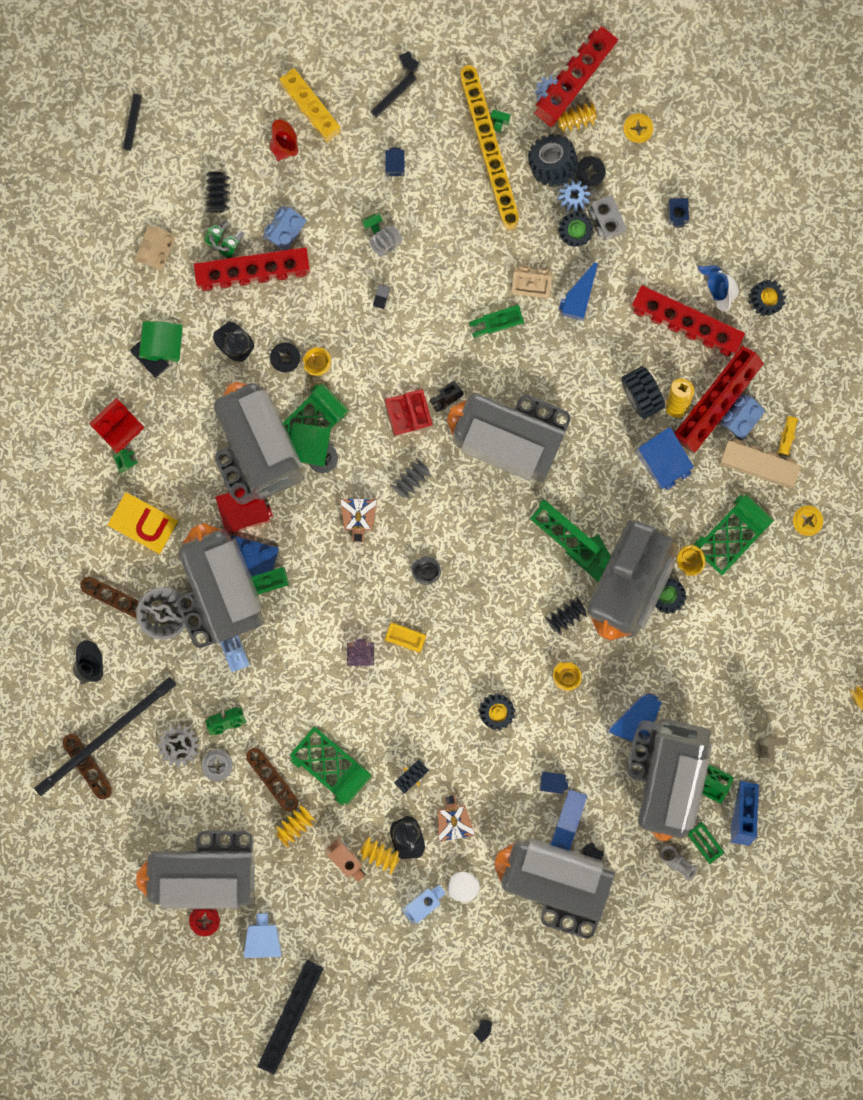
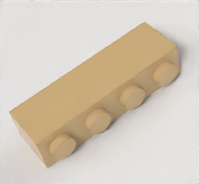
M732 439V441L728 440L726 442L720 465L789 489L794 488L801 465H798L796 460L790 458L783 460L776 453L768 452L766 454L760 452V448L750 445V448L743 446V442Z

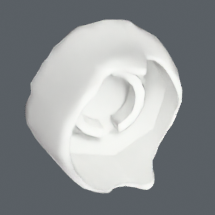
M467 872L454 874L448 884V894L460 902L473 900L480 890L477 878Z

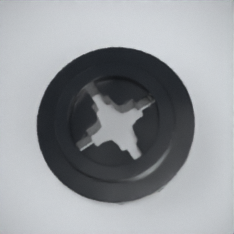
M588 156L578 162L576 177L582 184L587 185V187L596 186L603 181L606 175V168L599 158ZM591 164H593V171L596 174H592L589 179L588 173L584 170H589Z
M280 343L271 351V364L279 372H292L300 363V352L291 343ZM291 352L289 359L292 363L287 361L281 363L282 357L279 353L286 355Z

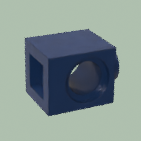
M399 147L385 150L386 177L405 176L404 150H401Z
M688 198L668 200V222L674 228L685 227V224L689 222ZM674 210H681L683 216L676 217Z
M542 772L540 791L563 794L564 790L568 789L569 779L565 778V774Z

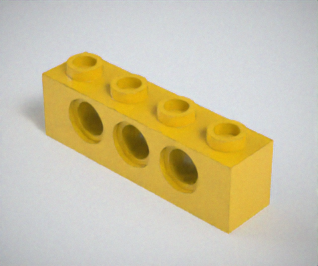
M295 68L279 78L282 88L326 143L341 132L340 125Z

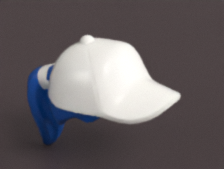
M698 266L699 272L708 276V288L713 295V299L716 301L717 308L721 311H728L731 307V301L735 300L739 294L737 282L730 275L723 273L722 269L718 266Z

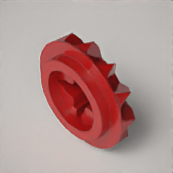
M194 909L189 917L191 930L202 937L214 934L220 925L219 913L215 909ZM206 913L207 919L213 922L207 923L205 929H203V923L196 921V919H202Z

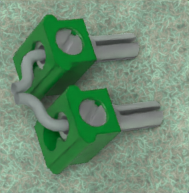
M224 220L219 226L214 224L208 228L204 242L214 248V250L219 249V253L228 259L232 258L239 240L244 236V232L239 231L234 237L230 235L227 239L224 238L221 246H217L224 229L229 225V221Z

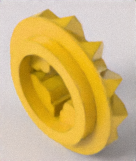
M642 113L630 115L625 120L623 127L625 137L631 142L638 144L647 142L654 130L652 120ZM637 121L639 122L640 127L645 128L644 130H641L639 136L637 131L633 130V128L636 127Z
M802 506L793 515V526L803 536L815 535L823 526L822 513L814 506ZM813 515L811 520L812 525L810 526L809 524H807L806 526H802L805 521L803 519V516L808 518Z

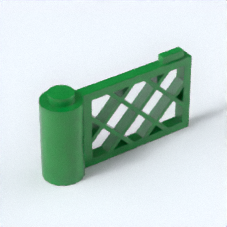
M317 383L310 390L311 395L283 424L285 427L288 425L286 430L289 437L292 431L291 421L294 418H301V424H304V418H315V426H317L318 418H326L330 423L327 428L332 429L350 410L323 383L321 385ZM309 403L315 407V416H304V408Z
M740 494L733 502L735 506L705 538L701 536L694 543L699 548L704 544L713 543V555H705V561L721 576L774 521L747 494L745 496ZM733 513L739 518L740 527H728V519ZM742 522L748 527H742ZM726 529V541H715V532ZM728 529H740V540L729 541ZM742 529H751L755 536L751 540H742ZM740 542L739 553L729 554V543ZM742 542H748V543L743 547ZM715 543H726L727 554L716 555ZM727 556V565L721 570L716 565V557ZM729 556H735V557L729 562ZM708 557H713L714 563Z
M315 726L289 755L292 757L291 763L297 768L302 766L335 795L333 799L341 806L344 803L349 805L372 777L366 769ZM316 732L321 736V745L311 746L310 737ZM332 746L335 748L336 757L325 758L324 747ZM322 747V759H312L311 748ZM308 748L309 760H300L295 756L300 749ZM338 752L342 754L344 757H339ZM339 759H347L352 765L348 770L340 771ZM336 760L337 771L326 772L325 761ZM323 761V772L315 773L312 770V762ZM337 773L338 781L332 787L327 783L326 774Z

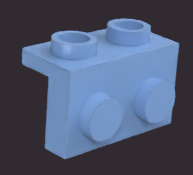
M282 206V208L276 211L272 223L266 226L263 238L271 241L281 250H288L307 220L290 207Z
M741 394L719 424L728 428L738 439L743 441L766 410L752 397Z

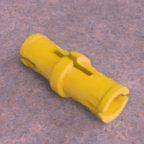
M787 416L784 430L780 434L782 438L777 451L778 454L789 456L792 442L796 438L794 434L799 421L798 418Z

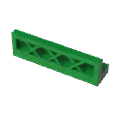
M545 499L540 502L537 511L529 518L587 569L602 553L600 546ZM544 511L549 516V523H540L536 518ZM560 525L563 528V535L555 536L552 533V526ZM574 537L577 540L578 547L569 548L566 545V538ZM580 550H589L594 555L588 562H585L581 558Z
M708 764L707 772L709 775H706L702 795L721 804L729 792L734 777ZM717 778L726 780L727 784L720 783Z

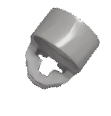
M667 845L661 849L660 856L664 864L672 870L680 872L687 881L694 877L698 867L687 862L685 857L678 853L675 847ZM667 851L675 853L674 857L670 860L664 858V854Z

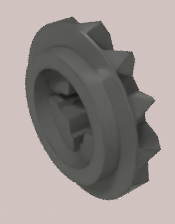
M328 444L326 455H329L326 458L327 465L324 464L323 467L309 464V466L318 473L331 472L338 462L337 451Z

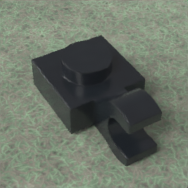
M452 381L438 390L440 394L432 397L429 401L432 405H435L433 407L434 410L440 412L444 408L445 403L450 405L464 396V393L458 384Z

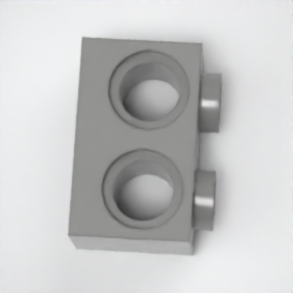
M613 195L591 203L589 214L591 219L596 220L598 224L596 230L600 238L603 237L604 241L626 233L627 228ZM604 206L608 209V213L601 214L598 208ZM609 223L613 224L615 226V230L608 231L605 228V225Z

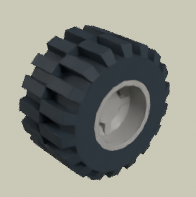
M549 134V137L542 136L541 140L537 139L535 141V145H531V151L528 152V161L536 181H541L542 185L548 184L549 187H553V185L557 184V186H561V183L564 182L566 184L569 182L568 179H572L574 173H577L578 159L573 143L564 136L562 138L560 134H557V136Z
M644 366L622 376L624 391L640 417L646 419L665 408V401L661 390L652 374Z

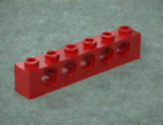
M602 25L597 31L593 29L587 39L590 41L587 44L583 42L577 50L579 55L577 57L572 56L566 64L569 68L566 71L562 69L556 77L559 80L556 85L552 83L545 91L548 94L546 98L541 97L535 104L537 109L533 114L548 126L552 127L619 41ZM561 86H564L567 91H564ZM551 100H554L557 105L553 104Z
M307 247L193 264L196 286L202 291H211L213 287L220 286L221 289L232 287V284L238 283L239 286L250 285L251 281L266 283L272 278L286 280L288 276L296 275V278L306 277L307 273H311ZM294 261L295 266L292 269H288L285 267L286 262ZM270 263L277 266L272 272L266 270L267 265ZM255 266L258 270L255 274H249L247 272L248 268ZM237 269L239 273L236 277H230V270ZM212 272L220 273L219 278L216 280L210 279V275Z
M641 285L630 308L634 310V314L640 317L646 315L651 318V322L658 325L663 323L668 326L670 331L675 333L680 331L685 334L686 338L692 341L696 339L702 341L703 346L709 349L715 347L720 350L719 353L727 357L736 354L745 335L744 332L643 285ZM650 302L655 303L657 310H649L647 304ZM671 310L674 313V318H667L665 311ZM682 319H690L692 325L690 327L684 326ZM701 326L707 327L709 334H701L699 328ZM723 334L726 337V342L720 343L717 340V335Z
M743 345L740 347L674 434L681 446L694 454L764 365L756 352Z

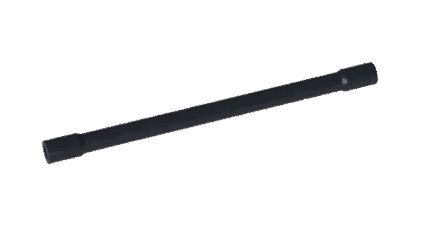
M170 677L164 680L153 692L75 756L36 785L34 790L40 797L43 796L59 780L138 715L177 686Z

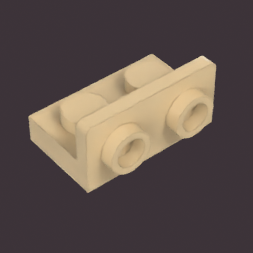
M527 265L515 267L511 294L549 298L552 271L543 267H539L538 270L530 269Z

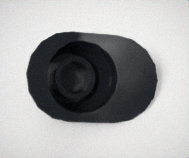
M227 322L213 333V340L216 346L233 361H245L255 347L252 338L234 322Z
M86 640L78 644L76 648V661L73 665V673L80 680V684L98 682L103 677L102 653L95 643Z
M410 816L393 822L390 828V835L395 852L399 851L398 857L401 859L420 858L425 850V842L419 823Z

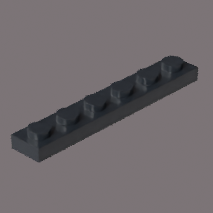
M308 959L306 960L258 1063V1068L275 1075L322 974L323 966Z

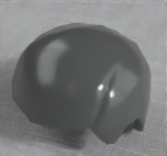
M424 556L420 559H415L411 566L413 578L422 585H431L439 580L441 576L440 564L434 558Z

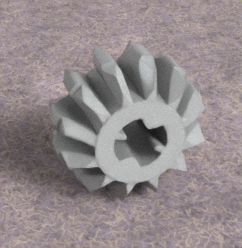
M390 225L377 232L369 243L378 256H384L396 249L403 238L398 229Z

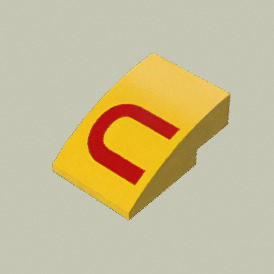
M125 492L107 526L161 554L178 520Z

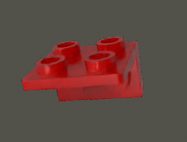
M117 398L89 423L116 453L124 449L144 429V426Z

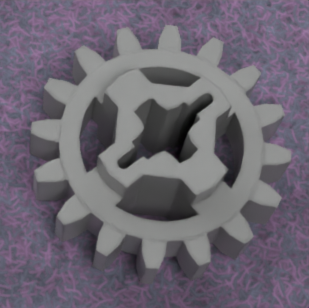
M178 725L177 730L171 726V732L164 730L163 732L166 736L159 737L163 741L162 744H158V747H162L159 754L165 755L163 761L170 760L169 765H173L176 762V766L180 767L181 762H183L187 766V760L193 762L192 756L199 754L195 751L196 748H200V745L195 743L199 740V737L194 738L195 731L189 733V727L187 726L184 730H182L181 725ZM175 733H180L176 739L169 738ZM187 736L191 741L192 747H189L186 742ZM180 741H182L181 745L184 746V748H186L187 750L179 749L178 751H176L177 747L174 746V744H172L171 742L179 743ZM166 744L171 748L172 752L170 755L167 752ZM182 753L188 754L185 758L177 759Z

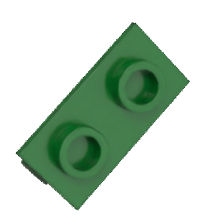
M235 707L224 711L226 718H223L221 713L209 716L205 723L210 735H220L227 729L239 728L244 723H247L242 708Z

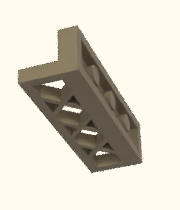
M788 737L758 738L759 761L775 762V746L788 745Z

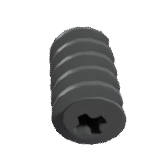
M415 458L418 464L410 463L412 469L405 468L407 475L400 474L402 480H394L397 486L390 484V487L402 498L410 499L408 492L415 494L416 492L413 487L421 488L419 481L426 482L424 475L432 476L429 469L418 458Z

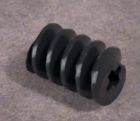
M222 172L206 173L209 177L206 180L209 185L206 187V190L209 192L206 195V198L209 200L206 202V205L210 207L206 212L223 213L229 210L230 207L226 206L225 203L230 202V199L225 198V196L229 195L230 192L226 191L225 188L230 187V184L225 183V181L230 180V177Z
M576 595V602L569 599L570 606L563 603L564 610L556 608L557 615L550 612L551 619L546 616L544 617L552 630L562 635L561 628L569 630L568 623L575 626L574 619L580 622L581 614L584 617H588L585 607Z

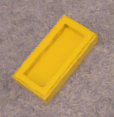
M391 622L384 640L421 653L427 635Z

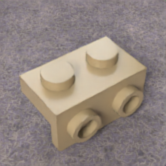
M148 225L134 260L162 271L173 246L175 236L166 230Z

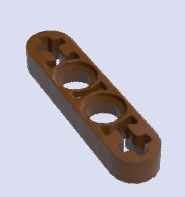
M86 577L81 581L80 588L82 592L136 618L135 610L132 609L131 613L128 611L132 607L133 601L136 602L134 606L137 607L139 600L91 577ZM93 581L92 585L97 588L99 584L102 585L98 590L97 596L94 595L96 591L92 589L86 591L87 587L84 586L86 582ZM104 589H109L112 592V596L108 600H104L101 596ZM122 597H126L129 600V605L126 608H121L118 604Z
M68 734L64 737L62 744L70 758H72L79 751L74 755L71 753L75 750L72 746H67L68 738L76 739L74 744L77 748L81 746L83 749L85 745L77 735ZM91 755L85 764L76 766L97 798L107 799L111 796L112 787ZM95 769L98 772L96 780L88 778L89 770ZM101 778L103 779V782L100 783L101 786L108 788L106 796L98 793L100 791L98 785L95 788L93 786V783H97Z
M258 748L250 749L246 754V759L281 807L288 812L294 811L299 804L295 794L265 754ZM251 752H259L260 755L258 756V759L261 762L264 759L266 761V763L262 764L258 768V770L255 767L256 765H258L257 761L250 760V758L252 757ZM265 766L270 767L272 770V775L268 778L263 777L261 774V770ZM275 782L283 784L284 789L281 793L274 792L273 784ZM288 790L290 794L286 796L289 799L293 798L295 800L293 803L294 807H286L285 804L287 802L284 797L280 800L278 796L283 795Z

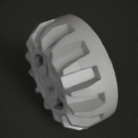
M166 587L147 591L139 599L137 608H135L136 622L142 629L141 631L153 639L161 640L170 639L180 634L185 628V623L177 605V601L182 595ZM183 598L182 604L185 607H188L187 602ZM162 600L161 605L150 606L153 602ZM166 602L171 606L173 613L171 612V609L167 605H165ZM163 609V613H165V615L167 616L160 618V614H158V612L155 611H160ZM147 613L151 614L153 620H155L154 625L149 622ZM168 620L170 621V623L164 627H157L159 622H166Z

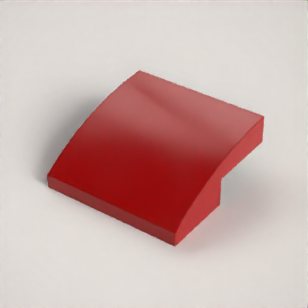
M423 389L384 399L393 436L433 426Z

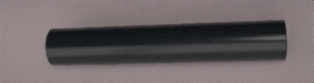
M410 72L370 110V113L377 118L417 78Z
M133 94L122 147L126 151H132L142 95Z

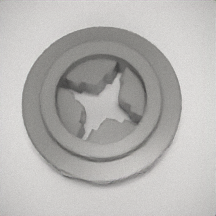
M214 750L203 758L202 771L210 780H224L232 772V760L224 751ZM216 757L219 763L225 764V766L220 767L219 774L216 768H209V766L215 764Z

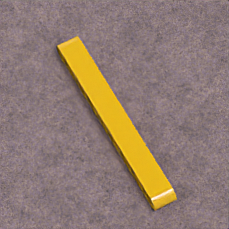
M466 65L461 69L460 81L502 225L506 229H514L518 225L519 214L476 68ZM472 73L474 77L472 79H466L464 77V74ZM475 90L479 93V95L477 97H471L469 95V92ZM481 108L484 110V113L476 115L474 110ZM482 126H487L489 128V131L487 133L480 132L479 128ZM492 144L495 148L492 151H487L484 146ZM497 162L500 167L492 169L489 164ZM503 180L505 185L497 187L495 181ZM506 197L510 200V203L502 205L500 200ZM511 215L515 218V222L508 223L505 218Z

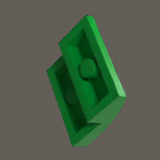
M143 321L139 358L153 361L163 359L178 362L180 360L183 325Z
M293 422L290 439L301 463L324 467L331 429Z

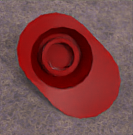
M277 119L272 123V138L269 142V149L275 155L276 161L287 159L290 156H297L299 153L297 135L292 126L282 119Z

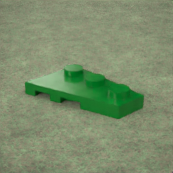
M597 534L590 539L602 548V553L588 569L567 551L565 553L594 580L599 582L611 555L600 535ZM580 550L581 558L585 562H588L594 555L589 550Z

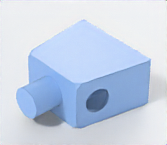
M437 885L431 891L428 888L401 910L413 925L417 924L441 904L438 900L446 893L440 885ZM426 898L429 900V905L427 906L424 904Z
M256 913L257 925L248 926L244 958L281 957L282 949L277 924H268V913Z

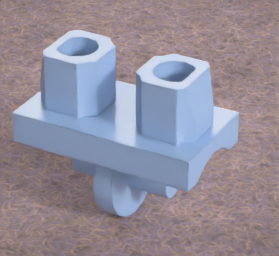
M238 635L220 642L231 672L250 666Z

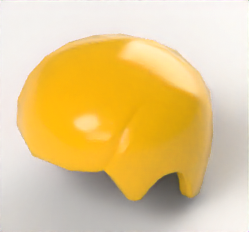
M314 347L308 350L303 357V368L312 376L326 374L332 364L330 353L321 347Z
M685 545L676 556L678 568L687 576H696L702 572L705 566V555L695 545Z
M560 662L554 668L552 678L554 684L559 689L571 691L580 685L582 673L580 668L572 662Z

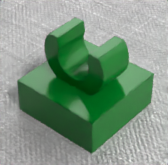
M492 110L491 121L495 122V132L501 133L503 125L509 126L511 114Z
M376 212L361 219L364 228L370 227L374 235L380 231L378 223L383 221L380 213Z
M123 449L113 455L119 474L128 471L138 463L137 460L131 461L130 459L134 451L128 452L127 449Z

